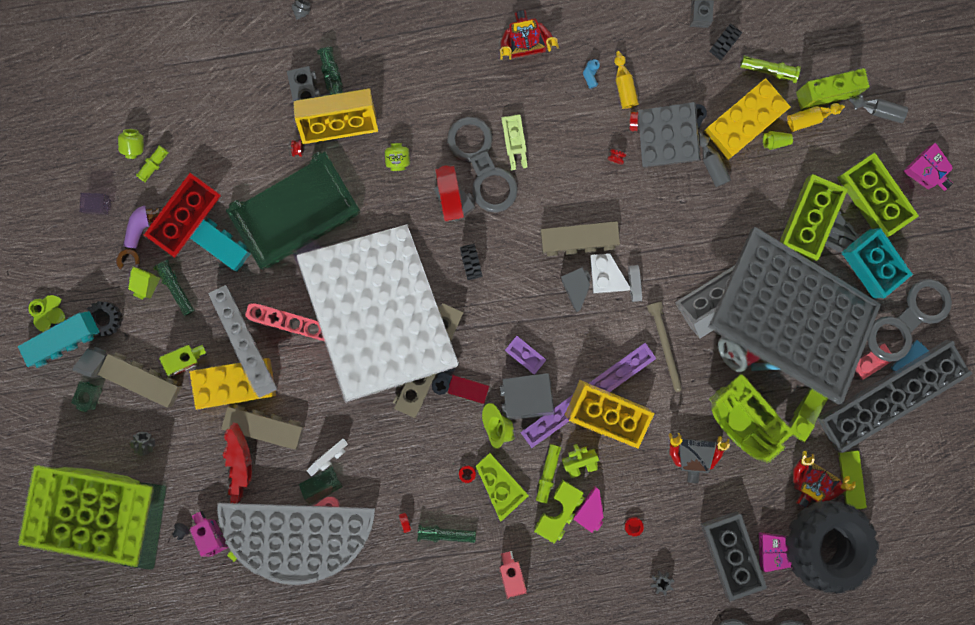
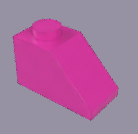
M595 486L573 517L576 522L591 533L594 530L598 531L603 524L602 519L604 518L600 491Z

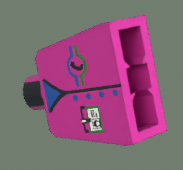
M936 143L928 146L903 171L927 189L938 184L945 191L953 184L946 176L953 167Z
M203 511L192 516L196 525L191 527L190 531L201 557H213L229 548L215 520L206 519Z
M758 532L760 569L763 572L790 568L792 563L787 560L786 551H788V545L785 544L786 536Z

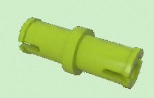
M159 145L151 157L145 160L146 163L136 176L146 183L152 173L160 168L159 164L169 152Z

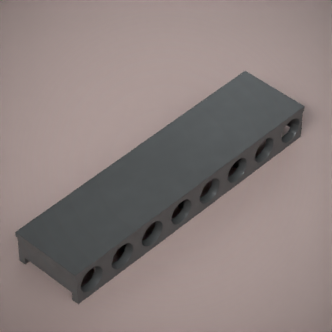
M943 341L920 357L819 416L817 420L834 449L842 453L972 375L973 373L968 370L955 348L954 341Z

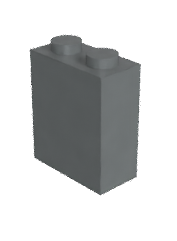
M549 373L503 379V385H500L501 396H505V404H502L503 415H507L508 419L514 420L555 414Z

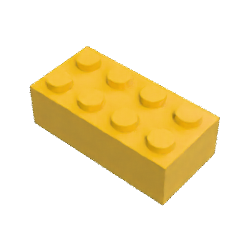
M765 78L708 126L704 133L710 137V140L729 160L786 112L790 105Z
M370 89L294 101L295 120L303 144L378 132L377 117Z
M270 358L263 359L274 381ZM241 363L190 371L196 410L276 396V391H273L259 398Z
M580 380L564 415L571 422L639 449L654 413L647 407Z

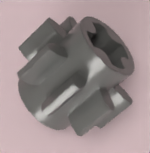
M139 432L133 435V440L130 441L131 449H134L135 454L147 455L153 452L155 439L152 438L151 433Z
M658 570V575H651L654 583H651L650 586L656 587V594L661 591L666 595V591L669 589L673 590L671 583L674 582V579H668V572H665L663 575ZM661 579L665 581L663 587L659 585Z

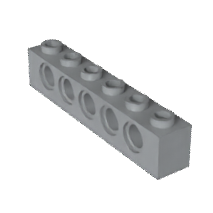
M225 285L208 293L255 393L261 398L277 390L228 287Z

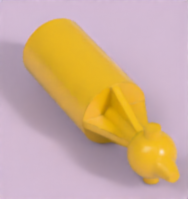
M617 51L614 59L615 64L618 66L615 80L622 109L633 108L639 105L633 77L624 66L626 62L625 57L621 55L620 51Z
M834 103L830 108L816 106L788 115L787 122L789 128L794 132L822 123L831 113L833 115L840 114L845 105Z

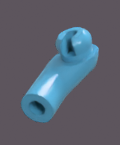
M596 59L590 60L583 71V76L589 89L598 85L594 75L600 67V63Z

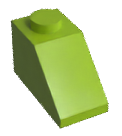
M133 267L128 289L134 292L133 296L142 300L144 297L151 298L160 281V277L143 269Z

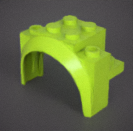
M742 374L738 375L726 387L720 388L709 398V401L712 403L713 416L723 431L744 452L757 460L770 462L785 448L782 443L794 434Z

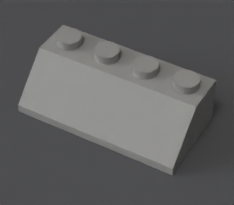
M735 266L675 302L688 325L699 338L713 331L708 326Z

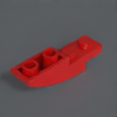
M233 423L225 432L227 447L224 449L223 458L226 459L225 466L231 467L229 477L232 478V484L229 485L228 495L231 496L230 503H239L243 497L244 487H247L252 480V462L245 436L238 423Z

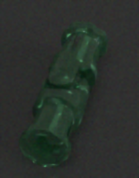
M324 47L317 50V54L320 55L322 62L321 70L324 75L326 89L330 95L343 93V83L338 71V64L333 56L334 49L333 47Z

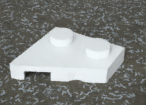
M610 254L590 255L593 293L630 291V286Z
M344 439L340 440L314 462L307 470L312 477L320 469L324 471L331 465L330 460L333 457L338 459L346 452L344 448L348 445Z

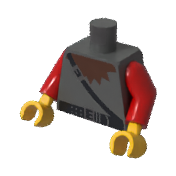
M672 433L669 434V454L674 464L680 470L688 471L687 482L699 483V473H709L722 458L724 451L730 446L729 438L726 442L722 443L721 436L718 437V444L716 445L714 441L683 439L680 433H678L676 438H673Z

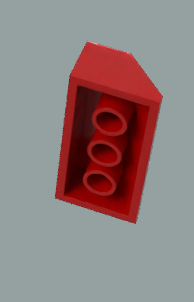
M189 173L144 235L176 258L221 195L199 178Z

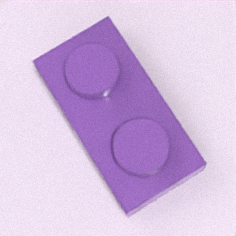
M518 336L505 349L509 355L534 375L546 361L544 357Z

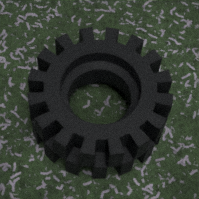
M730 23L709 52L722 60L743 32Z
M475 243L460 247L467 280L483 277Z
M98 301L97 303H92V306L88 307L87 310L88 312L90 311L99 330V333L96 335L110 336L112 333H116V329L121 327L119 324L122 322L120 318L122 313L118 311L119 308L109 302ZM102 311L107 312L110 316V321L106 326H100L96 321L97 315Z

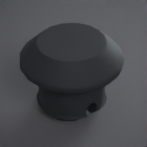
M177 523L174 525L175 530L172 535L174 538L177 537L178 540H182L185 534H189L190 531L186 525Z

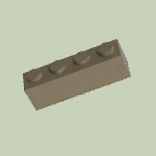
M618 221L540 230L542 254L547 253V257L558 256V252L565 251L566 255L577 254V250H585V253L596 252V248H604V251L615 250V246L620 245Z
M118 352L107 354L98 373L99 376L167 408L173 407L182 388L181 385L177 384L178 381L176 379L161 377L159 371L151 368L150 370L144 369L142 363L135 360L132 362L125 360L126 356Z
M238 404L227 407L222 430L226 431L233 423H238L244 436L294 450L299 449L305 426L300 425L301 422L292 419L289 422L283 421L281 416L271 414L270 417L265 416L263 411L253 409L252 412L247 411L245 406Z

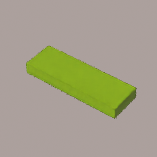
M859 450L838 452L842 483L846 476L850 477V480L847 482L848 484L856 482L853 490L844 492L845 503L854 506L856 509L867 508Z

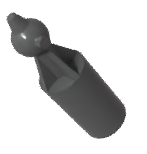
M862 94L855 98H849V101L854 105V109L857 110L863 106L874 116L898 123H903L908 113V107L882 99L864 101Z
M699 132V146L703 147V162L717 188L731 181V178L719 153L708 145L710 137L704 136Z

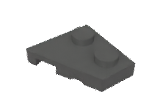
M840 211L825 246L841 253L857 240L860 235L855 233L852 225L845 221Z

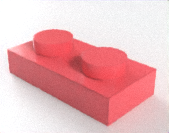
M885 343L879 345L880 349L891 354ZM870 351L860 357L855 371L859 378L864 380L891 362L879 359Z

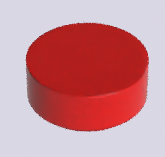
M631 112L630 130L637 131L638 112Z
M399 514L403 532H410L411 527L407 514Z
M633 516L625 521L624 529L628 535L636 537L643 532L644 524L638 517Z

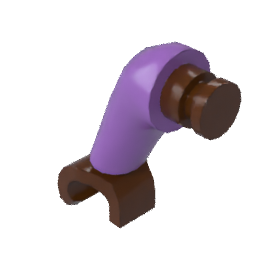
M141 206L132 212L123 244L125 250L121 251L116 259L120 270L125 265L123 263L125 254H131L135 259V264H141L135 248L138 246L143 229L149 227V223H153L159 215V207L152 211V208L146 209V206Z

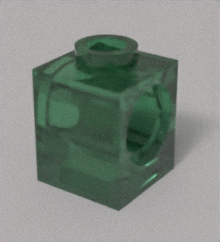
M80 381L71 404L76 405V409L83 412L95 410L103 388L86 381ZM86 392L90 396L88 402H85L83 399V395Z

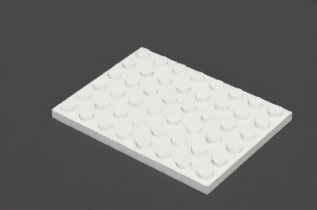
M408 225L297 255V260L345 402L458 367L456 356Z

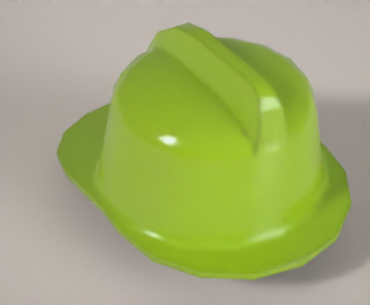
M488 403L485 405L482 412V421L491 445L494 448H499L503 443L514 440L512 421L502 416L494 404Z

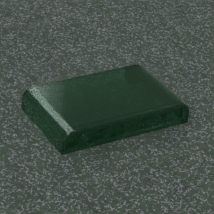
M321 151L311 156L312 160L309 165L246 202L233 201L229 204V208L226 209L230 219L261 270L271 267L361 213L325 151L323 153Z

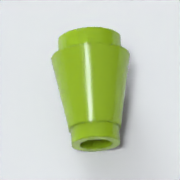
M769 131L763 135V146L769 150L792 145L793 135L791 133Z

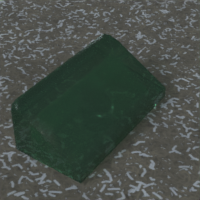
M332 466L298 484L304 500L308 504H313L343 487Z

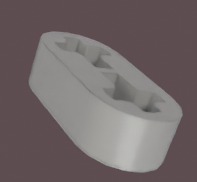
M628 266L631 301H642L639 266Z

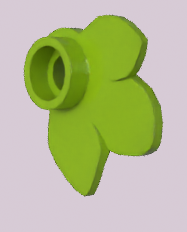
M49 295L44 299H35L30 302L28 307L29 313L34 317L35 327L41 332L49 330L51 323L59 324L66 320L64 312L58 308L62 301L61 298ZM38 305H41L42 310L40 312H38L36 309Z

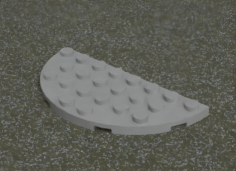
M218 503L220 528L228 547L235 557L253 573H257L273 582L290 585L317 582L333 576L350 564L361 551L369 536L375 508Z

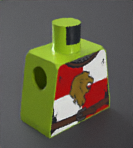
M187 345L159 359L167 375L172 378L198 365L197 359L206 356L207 353L203 345L193 349ZM185 355H189V360L183 362V357Z

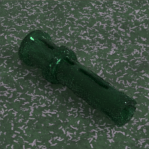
M164 260L155 265L153 269L157 270L162 279L161 283L168 287L183 315L187 316L194 312L195 309L177 281L178 275L174 274L169 266V260Z
M419 524L417 542L428 540L436 543L442 540L475 543L476 531L440 529L438 525L425 527Z

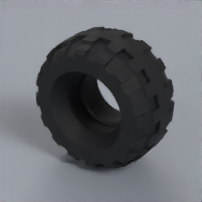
M819 501L812 503L809 508H804L797 514V520H793L789 526L791 531L789 536H786L785 542L788 545V551H786L787 560L792 563L791 568L796 577H799L804 584L811 588L834 594H844L849 590L853 591L862 585V581L870 578L873 574L871 570L878 562L876 555L877 550H879V542L875 538L877 532L873 524L870 523V520L862 511L846 503ZM833 529L837 536L838 547L834 557L825 563L821 557L820 545L824 535Z

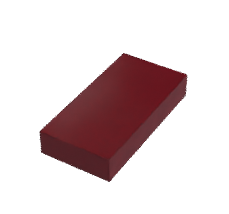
M453 375L448 394L484 404L489 385Z

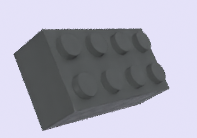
M735 511L700 524L724 594L729 601L767 589L742 515L739 512Z

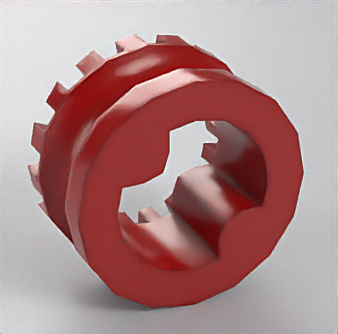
M291 140V147H293L291 149L293 150L291 151L292 157L296 155L302 157V140L298 142Z
M611 149V156H608L607 159L617 164H624L623 158H626V154L621 151L618 153V150Z
M465 465L459 471V478L464 483H470L476 477V471L472 466ZM464 469L472 471L471 479L467 480L462 477Z

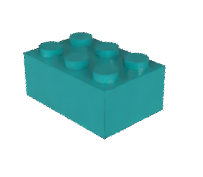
M881 228L869 229L841 252L873 298H886L913 275Z

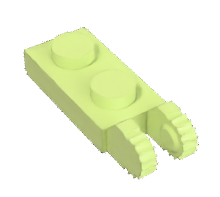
M521 115L501 117L511 170H516V162L514 160V155L521 154V164L523 168H527L525 154L527 151Z

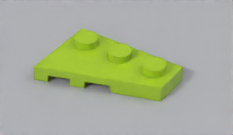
M491 453L476 465L501 522L529 495Z

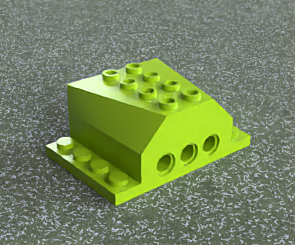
M35 465L18 545L138 566L153 486L139 484L140 481L128 476L92 469L70 467L56 469Z

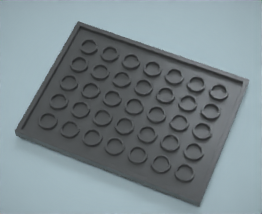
M754 227L750 230L708 327L731 341L738 343L741 347L833 402L842 404L881 304Z

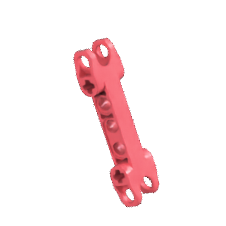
M255 303L248 305L245 316L251 321L325 341L319 322L316 320ZM261 309L262 314L257 318L256 311ZM275 316L279 317V321L274 320ZM297 318L300 321V326L297 329H293L291 322ZM317 324L319 331L313 335L310 333V326Z

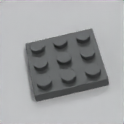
M695 102L638 110L642 167L700 161Z

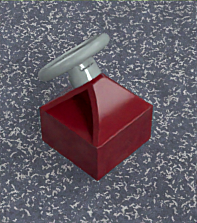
M722 337L718 342V349L722 359L734 371L742 372L746 369V366L761 359L726 337ZM725 342H726L727 347H728L727 353L725 352V349H724V343H725ZM730 358L735 360L740 366L735 365Z

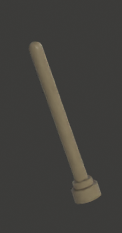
M662 302L647 305L648 312L651 313V316H654L674 390L680 392L682 387L661 313H663Z

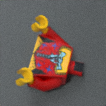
M526 11L515 12L516 22L509 24V29L505 30L501 39L500 59L503 60L505 55L509 56L510 60L512 58L546 52V45L550 52L551 46L559 48L558 40L552 36L542 23H537L536 19L527 20Z
M807 451L802 452V459L793 468L794 488L802 493L796 503L804 508H807L812 500L816 502L831 501L847 490L851 491L855 488L856 482L852 484L847 483L850 480L849 476H846L843 483H840L841 479L815 464L814 454L806 458Z

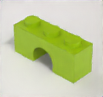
M562 479L553 495L556 500L562 503L561 513L555 517L543 513L534 528V532L554 544L556 540L560 541L565 533V530H563L566 523L570 524L575 515L572 512L576 506L580 507L584 500L582 496L583 491Z

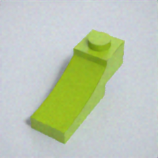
M812 388L808 390L795 410L794 417L788 425L794 433L792 435L803 442L806 441L814 429L816 420L828 400L827 397Z

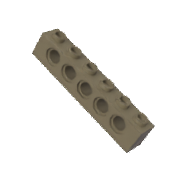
M442 303L441 307L438 305L437 307L442 320L445 319L449 322L446 332L451 343L464 313ZM436 374L426 376L422 383L413 380L401 384L404 388L401 394L397 393L393 404H396L394 409L416 418ZM409 389L416 391L417 397L415 400L407 398L406 393Z

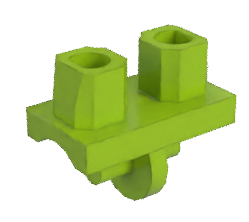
M575 444L573 445L574 451L568 452L569 457L561 459L566 472L568 471L571 478L580 475L579 467L586 465L588 472L598 469L597 462L599 458L594 448L587 450L586 447L579 449L578 445Z

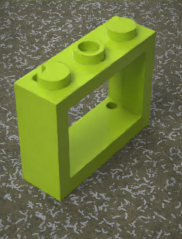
M865 68L809 81L796 92L800 109L804 110L857 97L869 88Z

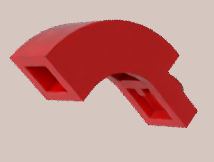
M446 165L435 169L444 221L464 218L455 167Z

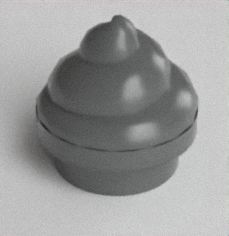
M296 0L292 3L291 8L296 19L305 17L311 11L310 3L305 0Z

